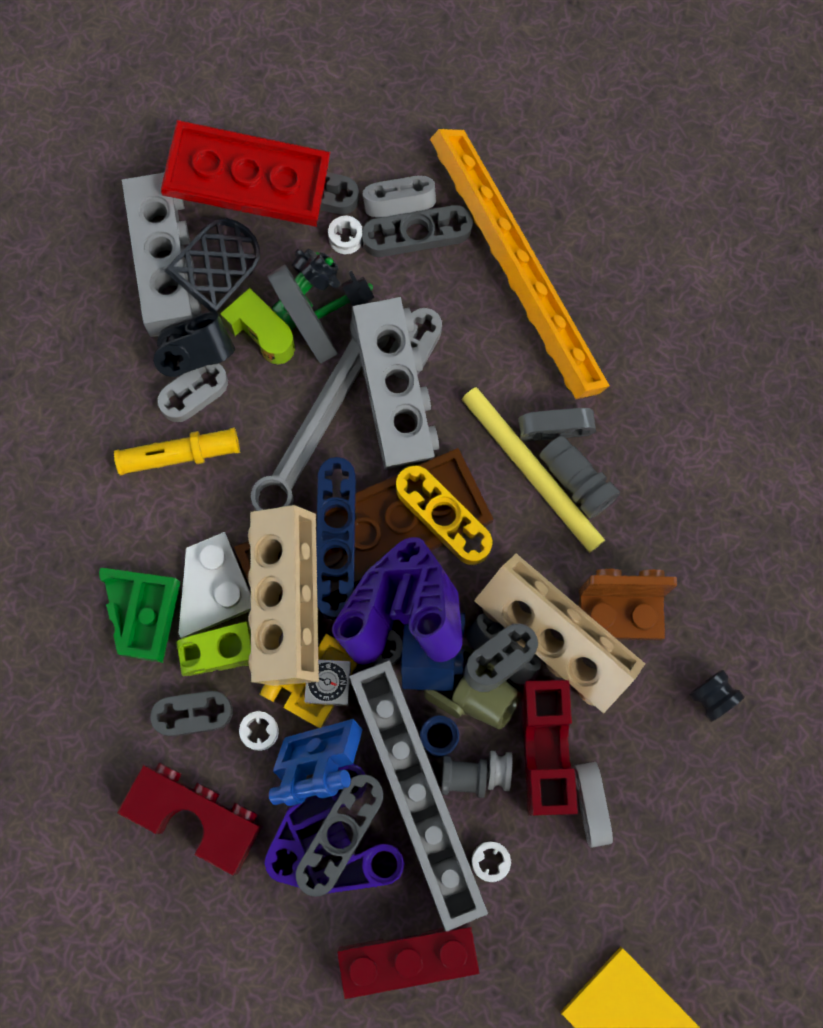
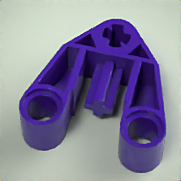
M411 537L399 542L367 570L336 618L332 627V633L351 659L357 664L364 665L377 660L385 648L394 620H400L403 624H409L411 634L426 655L435 662L448 661L460 651L463 638L458 591L425 542L420 538Z
M354 763L338 768V771L349 770L354 771L358 775H366L361 767ZM368 783L362 788L359 787L358 791L353 794L356 797V801L363 797ZM339 791L336 795L327 798H319L317 795L307 797L302 804L294 805L286 812L265 858L266 871L272 879L280 883L299 887L296 881L297 867L318 833L316 832L302 839L299 831L326 819L341 794ZM342 821L329 827L327 837L333 847L341 849L351 844ZM383 843L359 854H352L336 884L328 893L394 883L400 878L404 868L401 852L395 846ZM321 844L315 850L316 853L324 855L322 859L332 855ZM284 848L287 849V854L294 852L298 861L292 864L294 871L292 874H285V868L279 871L275 862L281 859L279 851ZM380 851H389L397 860V868L390 876H379L372 868V859ZM342 860L335 862V864L339 866ZM309 865L306 867L305 872L310 876L308 884L311 887H315L319 882L325 885L328 883L329 877L324 874L326 867L317 872L315 867Z

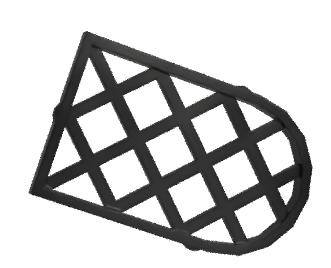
M228 218L216 219L201 229L200 233L165 269V272L210 312H216L240 284L253 273L260 259V247L256 237L248 227ZM216 226L217 234H205ZM222 226L234 228L235 236L223 235ZM200 240L202 251L190 250ZM206 240H218L220 252L208 251ZM224 241L236 242L238 253L226 252ZM242 242L251 243L254 254H244ZM190 256L203 257L205 269L192 268ZM185 257L186 267H174ZM209 257L221 258L223 270L211 269ZM227 258L239 259L241 271L229 270ZM245 260H254L247 270ZM179 273H186L188 275V281L184 279ZM193 274L206 275L208 286H195ZM212 275L224 276L226 287H214ZM230 276L241 277L232 287ZM200 292H208L210 301ZM215 293H227L218 304L216 303Z

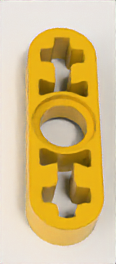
M410 466L402 470L396 481V492L401 502L460 561L469 565H477L485 561L492 548V537L489 531L428 470L420 466ZM409 478L414 482L419 479L423 480L422 490L429 498H431L433 492L438 494V496L429 501L425 510L419 507L424 504V498L418 492L413 491L411 494L406 492L408 487L406 480ZM439 505H448L455 511L456 519L448 526L438 525L434 522L431 515L434 508ZM464 520L468 525L464 526L463 532L470 539H475L477 536L482 539L480 544L482 552L478 553L475 550H471L467 553L464 551L466 541L459 533L456 534L454 539H451L448 535L457 531Z

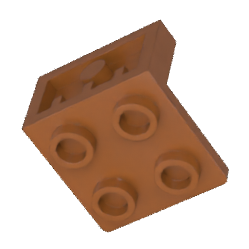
M600 569L596 571V575H591L579 589V607L616 639L664 640V597L677 587V577H665V571L655 569L639 571V576H622V570Z

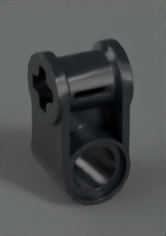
M211 311L162 330L158 336V348L155 351L153 361L160 373L169 377H177L201 367L225 361L234 353L235 346L218 313Z

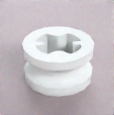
M340 216L330 223L328 235L332 249L341 254H351L361 247L363 231L357 219L351 216ZM343 228H349L351 235L356 237L350 236L349 242H342L340 235L336 233L342 234Z
M256 711L249 713L243 718L239 734L242 742L247 747L262 751L269 749L275 744L279 728L271 715L266 712ZM261 719L266 720L269 723L266 728L267 733L270 735L269 738L264 742L258 738L257 743H253L249 739L252 735V730L249 728L250 723L256 720L258 724H261Z
M484 842L477 846L472 854V869L484 881H500L510 871V854L500 843ZM493 848V854L496 855L499 851L503 861L497 864L499 872L489 875V869H485L483 872L479 867V862L485 859L483 851Z

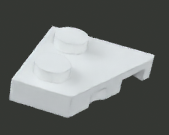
M225 532L186 548L178 632L181 639L196 635L251 610V593Z

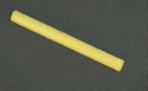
M475 387L466 393L462 398L464 404L586 550L591 553L601 545L605 539L480 390Z

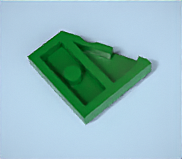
M100 567V580L105 583L109 603L106 604L108 615L115 627L113 637L117 654L128 658L163 663L181 581L172 577Z

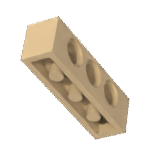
M295 505L250 512L248 541L251 546V568L248 573V581L251 587V610L248 622L251 629V653L248 663L251 671V682L272 686L319 682L316 514ZM282 550V555L278 560L279 553ZM283 590L282 599H281V601L279 602V595H280L281 591ZM283 632V641L279 646V638Z
M517 553L498 570L474 600L482 607L484 614L489 619L499 622L505 628L512 624H523L530 627L538 638V648L535 654L546 663L549 671L559 678L569 680L570 685L578 691L580 697L587 704L596 706L603 713L631 685L645 665L641 659ZM518 601L526 603L531 609V614L523 611ZM550 629L560 632L564 641L554 638ZM522 639L517 641L520 646L525 647V641ZM582 657L591 659L597 669L588 667L583 662Z

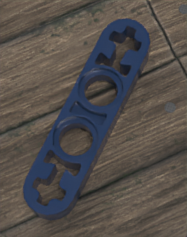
M340 457L329 458L323 462L318 472L317 607L324 617L331 620H336L346 602L340 603L338 610L335 611L331 610L329 603L323 602L324 597L331 596V580L322 582L323 576L334 579L348 576V582L339 580L340 596L347 597V601L354 591L356 476L352 464ZM334 469H341L343 476H349L348 479L341 481V497L349 495V500L339 497L324 500L325 495L333 497L332 480L326 479V476H332ZM339 507L347 512L349 516L348 521L341 528H331L324 521L325 514L331 508ZM331 548H341L348 555L347 563L340 569H330L324 563V555Z

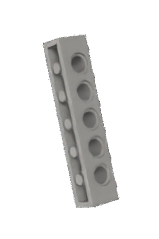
M390 660L349 676L445 930L449 931L487 915V909Z

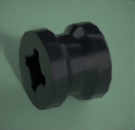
M724 670L717 672L689 694L695 702L702 703L706 709L705 715L710 722L724 715L745 697L740 690L731 687L728 683L729 676Z

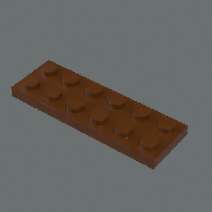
M459 448L418 465L428 470L484 527L493 523L494 519ZM398 475L356 493L354 585L360 582L367 570L404 539L411 537L420 538L425 542L430 551L444 545L398 498L396 492ZM410 478L406 480L408 483L406 492L411 494L413 491H416L424 498V504L419 506L422 510H425L432 498L438 496L436 492H433L431 498H429L423 492V480L419 479L416 482ZM448 505L437 506L431 514L434 522L441 526H448L456 519L455 511ZM335 507L327 511L324 521L331 528H341L347 523L349 516L344 509ZM314 511L313 513L316 514V540H317V511ZM463 520L457 531L448 536L451 539H454L457 533L462 537L465 536L463 528L468 524ZM249 541L234 547L247 578L251 568V546ZM331 548L325 553L323 560L330 569H340L347 563L348 555L341 548ZM282 550L279 553L278 560L282 555ZM323 576L322 582L331 580L332 596L339 593V580L348 582V576L338 579ZM283 590L281 591V593H280V595H279V602H280L281 599H282Z

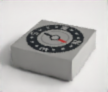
M318 660L319 682L306 683L304 702L306 704L348 706L351 662Z

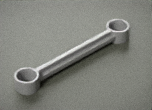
M353 320L350 323L352 340L273 475L261 478L253 486L251 501L256 511L263 510L259 506L260 491L270 485L281 486L286 492L288 498L283 507L293 505L294 499L291 491L362 369ZM383 336L378 339L377 346L380 350L386 346L390 336Z

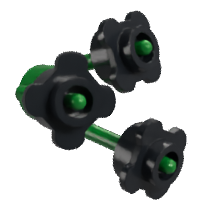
M299 249L296 250L295 256L297 258L291 266L299 273L295 281L304 295L312 286L320 290H326L329 285L334 288L342 285L346 295L314 311L318 319L348 303L356 306L369 303L368 301L375 298L372 293L373 285L371 283L367 284L364 277L357 280L352 270L348 272L351 279L341 284L336 276L338 266L327 254L322 252L315 253L310 249H307L304 253ZM305 295V297H306V299L308 300L309 304L311 305V307H313L312 302H311V301L307 298V296ZM279 299L272 306V309L291 330H294L297 326Z

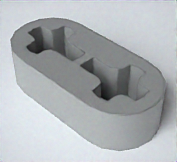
M412 176L370 184L363 190L365 212L371 217L381 218L428 210L436 203L435 182L427 176Z
M419 308L412 312L414 332H409L411 347L419 348L422 368L436 346L442 332V320L439 314L428 308ZM425 320L431 321L433 333L426 331L420 341L415 339L418 333V326L415 323L423 324ZM397 340L393 343L389 354L399 349ZM395 375L398 378L404 379L400 375Z
M218 363L184 373L165 386L158 396V406L163 416L173 422H183L220 397L228 386V377L223 366ZM208 372L211 376L218 373L215 377L217 381L216 386L211 387L209 384H204L195 390V388L203 383L201 376L203 373ZM188 393H192L183 400L185 407L179 411L175 407L168 410L171 406L169 400L171 396L176 395L180 399Z
M595 761L574 765L576 789L587 843L590 848L612 844L611 822L599 767Z

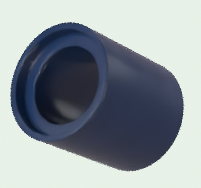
M434 716L424 723L420 732V740L425 752L434 757H444L455 749L459 742V729L452 719L446 716ZM435 725H442L451 733V743L443 749L434 748L427 740L428 730Z

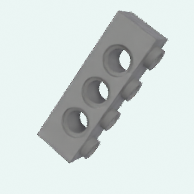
M164 173L122 179L143 324L150 337L159 336L165 328L186 322L202 314L200 302L165 272V269L184 250L183 245L190 244V237L186 221H179L178 210L185 209L184 201L182 199L162 196L161 194ZM157 216H165L160 222H151ZM162 251H171L170 255L165 258H156ZM190 256V257H191L192 268H194L193 259H192V256ZM185 257L174 267H186ZM179 273L184 279L188 281V275L186 273ZM177 286L176 291L172 294H161L164 288Z
M401 297L353 306L352 320L384 470L433 459L435 457L433 450L439 449V440L435 426L428 427L425 411L431 410V403L427 387H420L417 372L422 371L423 368L419 348H412L409 332H414L410 308L403 309ZM383 336H391L397 340L399 349L394 353H384L378 348L377 341ZM391 375L402 376L407 382V389L402 393L391 392L386 387V378ZM404 413L412 416L416 424L415 430L410 433L399 432L394 426V418L397 415Z

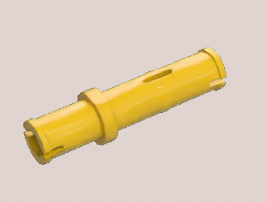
M233 427L228 430L200 435L199 431L191 432L190 437L114 450V460L117 472L122 476L127 473L190 461L201 464L205 463V458L240 453L236 429Z

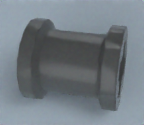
M444 756L441 794L448 795L450 791L476 793L477 798H484L487 780V759H480L478 763L452 761L451 756Z

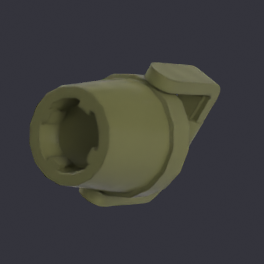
M462 644L461 649H464L463 658L468 660L475 650ZM478 662L479 666L476 674L479 677L487 674L492 678L491 673L494 666L491 663L482 666ZM463 676L455 690L452 701L435 690H424V697L455 718H460L461 715H469L497 729H502L515 713L521 699V692L507 681L490 692H479L470 687Z

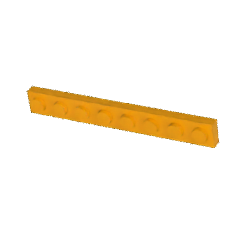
M438 129L430 138L438 153V158L446 167L455 183L456 191L464 199L473 215L474 223L482 231L490 246L492 255L498 260L505 272L510 287L519 297L527 312L529 321L537 329L545 344L547 353L553 358L560 370L566 387L572 392L575 399L602 393L610 386L465 130Z

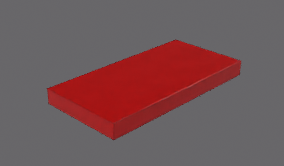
M177 120L162 181L161 194L162 196L317 227L331 152Z

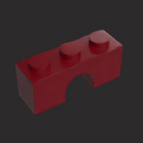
M569 680L526 681L521 686L528 816L578 814L575 769L571 767L569 756V726L572 724Z
M160 762L156 769L143 765L117 814L154 834H163L170 819L178 812L189 810L195 813L203 825V838L194 855L233 876L237 875L263 827L254 822L258 814L238 803H234L231 809L216 802L220 795L219 793L198 782L191 789L178 782L182 775L181 773Z
M469 923L446 931L445 928H439L405 938L379 939L341 946L337 951L344 999L480 974L472 927Z

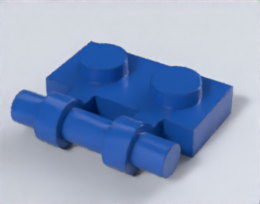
M354 719L285 737L273 772L282 782L281 786L270 789L269 799L273 805L285 803L287 806L302 804L307 797L317 795L319 798H327L336 795L340 789L348 788L351 784L350 775L346 770L338 771V768L353 764L363 731ZM313 774V778L306 779V776Z

